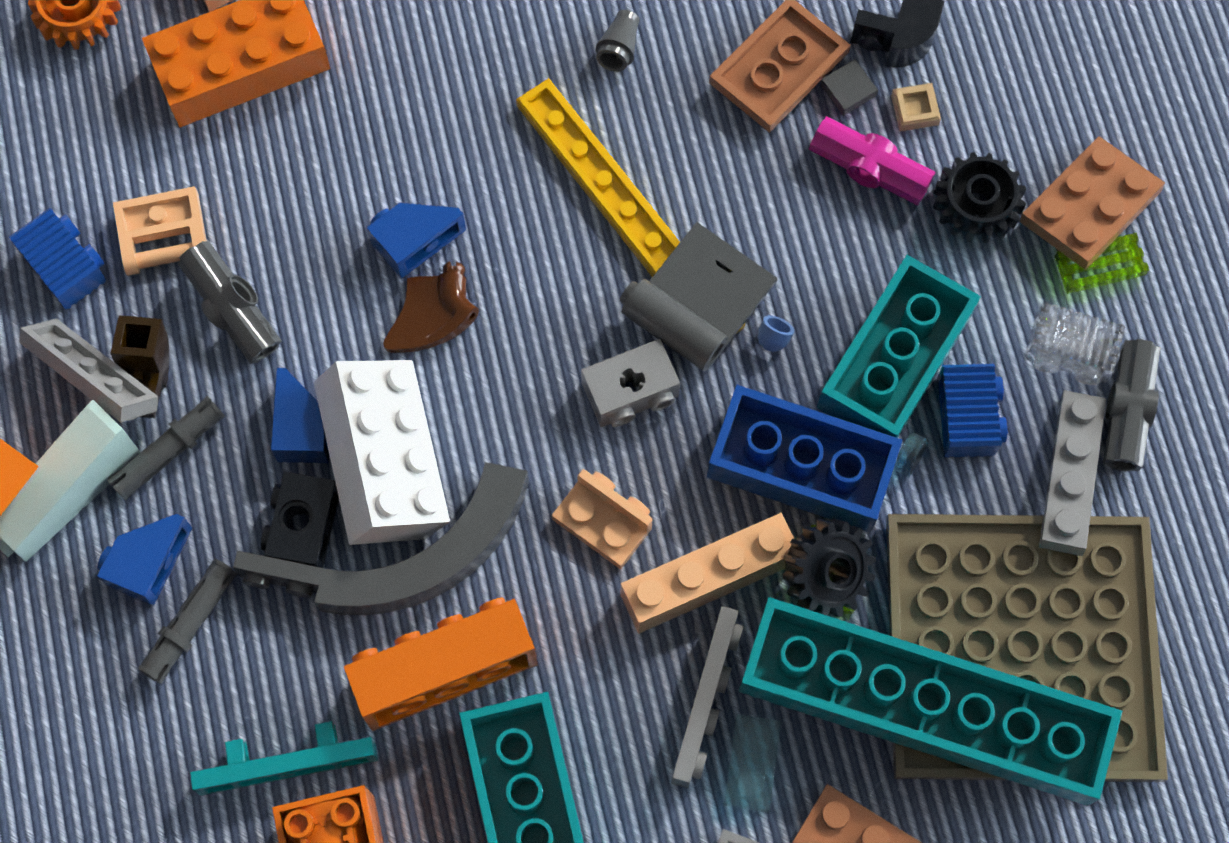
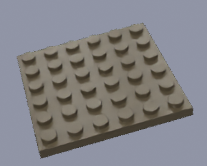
M887 515L890 636L1122 710L1105 781L1164 782L1168 780L1150 517L1091 516L1087 547L1083 556L1039 547L1043 516ZM893 743L894 779L1007 780Z

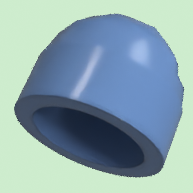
M772 315L765 316L758 329L757 338L759 344L767 351H780L789 344L794 334V328L782 318Z

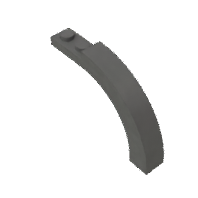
M485 462L475 494L453 527L424 551L390 566L363 571H338L237 550L233 568L241 578H244L243 583L251 587L269 589L270 584L286 587L285 592L302 598H311L312 592L317 593L314 603L320 612L339 615H373L410 608L431 600L455 587L491 556L512 527L523 504L529 484L528 471Z

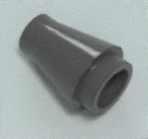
M630 10L618 11L614 21L596 44L595 50L598 63L610 71H623L634 60L637 27L640 22L639 17Z

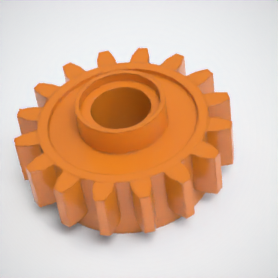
M118 0L28 1V6L33 13L30 17L36 28L40 30L43 38L46 41L53 38L59 48H62L67 41H70L74 50L79 49L80 41L86 40L91 47L94 46V36L97 34L107 38L109 34L105 26L107 24L117 25L118 20L114 12L121 10Z

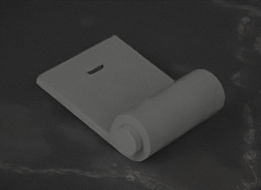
M696 222L650 281L647 279H643L639 283L632 281L626 287L619 302L624 304L621 313L657 339H661L664 344L699 369L706 371L771 290L778 278Z

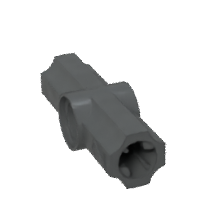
M209 241L200 242L196 246L189 248L179 257L178 265L204 299L201 303V308L205 316L216 327L228 332L250 364L258 363L280 347L279 344L282 340L256 306L258 297L253 287L245 279L231 272Z
M1143 339L1125 340L1121 345L1116 382L1111 387L1106 406V419L1110 421L1103 464L1108 465L1114 470L1124 472L1140 471L1143 467L1148 429L1152 426L1155 419L1159 400V393L1154 389L1161 347L1156 346L1152 341Z

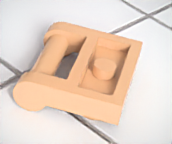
M195 186L113 202L121 257L127 276L140 274V269L179 262V257L185 251L202 241H207L199 194ZM188 233L191 234L192 242L136 253L135 244Z

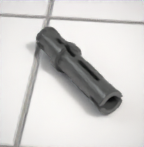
M206 396L179 421L176 419L169 423L171 427L107 481L126 501L137 489L155 476L186 448H194L197 445L196 440L219 420L223 419L225 415Z
M214 558L199 583L196 584L167 627L162 626L158 632L160 637L155 646L137 669L153 681L162 684L183 652L188 653L192 647L190 641L220 600L226 588L229 587L233 579L238 575L237 572L222 561Z

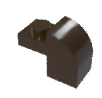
M119 315L110 352L114 363L158 396L159 402L161 388L167 386L169 372V341L162 319ZM156 412L146 414L140 417L155 418Z

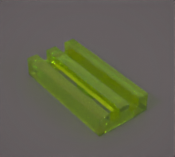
M1137 233L1117 237L1102 254L1125 248L1128 251L1099 257L1086 270L1076 263L1068 265L1067 262L1072 260L1060 251H1057L1054 257L1066 293H1074L1145 276L1149 272V267L1147 263L1143 262L1144 253L1142 247L1138 248L1137 242L1139 239ZM1128 261H1132L1133 266L1104 272L1073 280L1071 276L1073 274L1101 269L1107 266Z

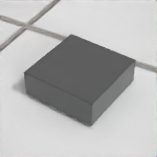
M855 59L822 78L820 84L843 116L876 97L878 92L876 86Z

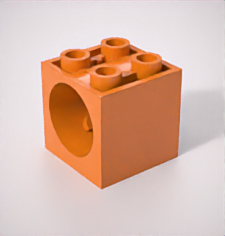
M365 785L272 807L279 843H384L375 797Z

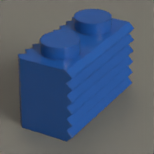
M49 208L9 236V239L64 309L67 310L72 305L77 304L79 300L84 299L86 295L91 294L92 290L98 289L99 285L106 282V278L99 269L105 263L90 244L82 248L75 238L81 233L66 214L58 218L53 210Z
M994 364L942 365L937 379L944 457L995 456L1002 443H1006L1008 434L1006 418L999 417L998 402H1002L1004 396L1002 377L996 376Z

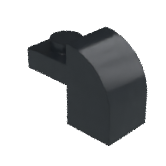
M903 0L898 19L858 9L850 43L858 44L868 51L882 50L889 52L885 65L887 67L896 68L912 65L921 60L930 50L945 1Z

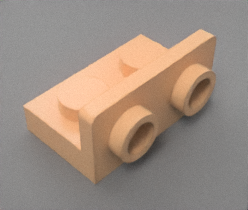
M582 469L577 475L578 482L551 515L552 520L616 567L622 569L652 530L653 519L649 516L650 510L638 499L630 496L626 500L615 492L614 489L616 487L614 483L603 474L595 471L592 475L585 469Z

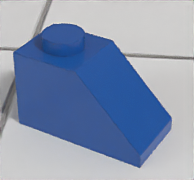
M398 203L392 209H383L372 218L370 225L366 227L373 247L401 279L466 231L464 214L459 208Z
M277 368L271 451L277 462L329 463V450L318 401L286 368Z
M174 514L117 536L112 547L107 546L99 558L97 565L99 573L97 577L108 587L154 606L183 549L192 526L185 517Z

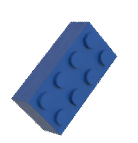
M736 385L709 461L706 478L831 520L834 518L845 521L851 526L871 533L878 519L903 440Z

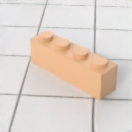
M782 512L622 582L620 595L638 634L785 569L786 561L783 559L788 554L791 547L790 541L794 537Z

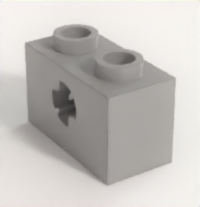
M661 339L654 340L581 369V382L600 427L612 424L613 427L625 425L636 417V413L649 408L652 411L665 409L675 402L674 398L679 397L680 381ZM632 382L634 387H639V391L633 392L630 387H625V383Z

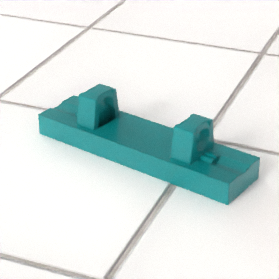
M332 721L315 724L316 748L250 760L247 742H244L243 739L225 742L227 765L190 772L192 790L203 796L379 761L376 743L371 737L339 743L336 726Z

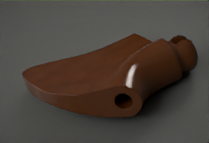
M450 261L443 265V273L439 276L407 278L406 300L403 309L383 342L384 348L389 353L415 352L438 346L461 334L475 321L479 308L467 299L466 277L464 276L465 267L462 263L456 261V266H452Z

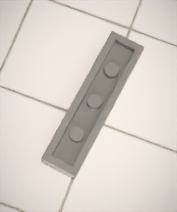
M57 318L20 328V344L87 397L94 400L119 422L131 421L137 417L157 411L158 396Z
M1067 390L1063 391L1060 399L1041 528L1040 548L1083 556L1086 550L1106 398Z
M721 606L671 784L689 788L691 777L701 779L708 753L701 752L699 749L704 734L713 736L720 710L711 708L716 691L725 694L732 669L731 667L724 666L727 650L737 651L744 627L735 623L738 610Z

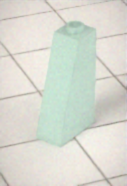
M94 400L86 405L36 463L39 466L0 516V550L7 557L15 552L24 561L30 559L110 484L107 481L110 477L141 453L123 428Z

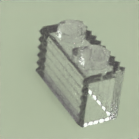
M1044 302L1034 318L1024 360L1033 362V367L1042 372L1056 373L1058 370L1074 374L1075 380L1086 385H1098L1100 382L1106 384L1114 373L1125 326Z

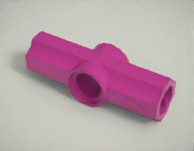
M827 116L816 130L809 147L810 151L845 168L849 177L858 184L867 188H877L880 186L917 206L925 196L936 173L898 153L895 144L884 136L875 133H869L865 136Z

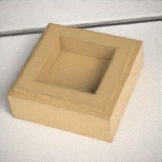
M932 83L892 90L891 98L899 132L938 126L940 124L941 116Z

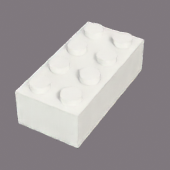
M336 361L314 381L349 545L427 539L448 524L450 519L413 361Z

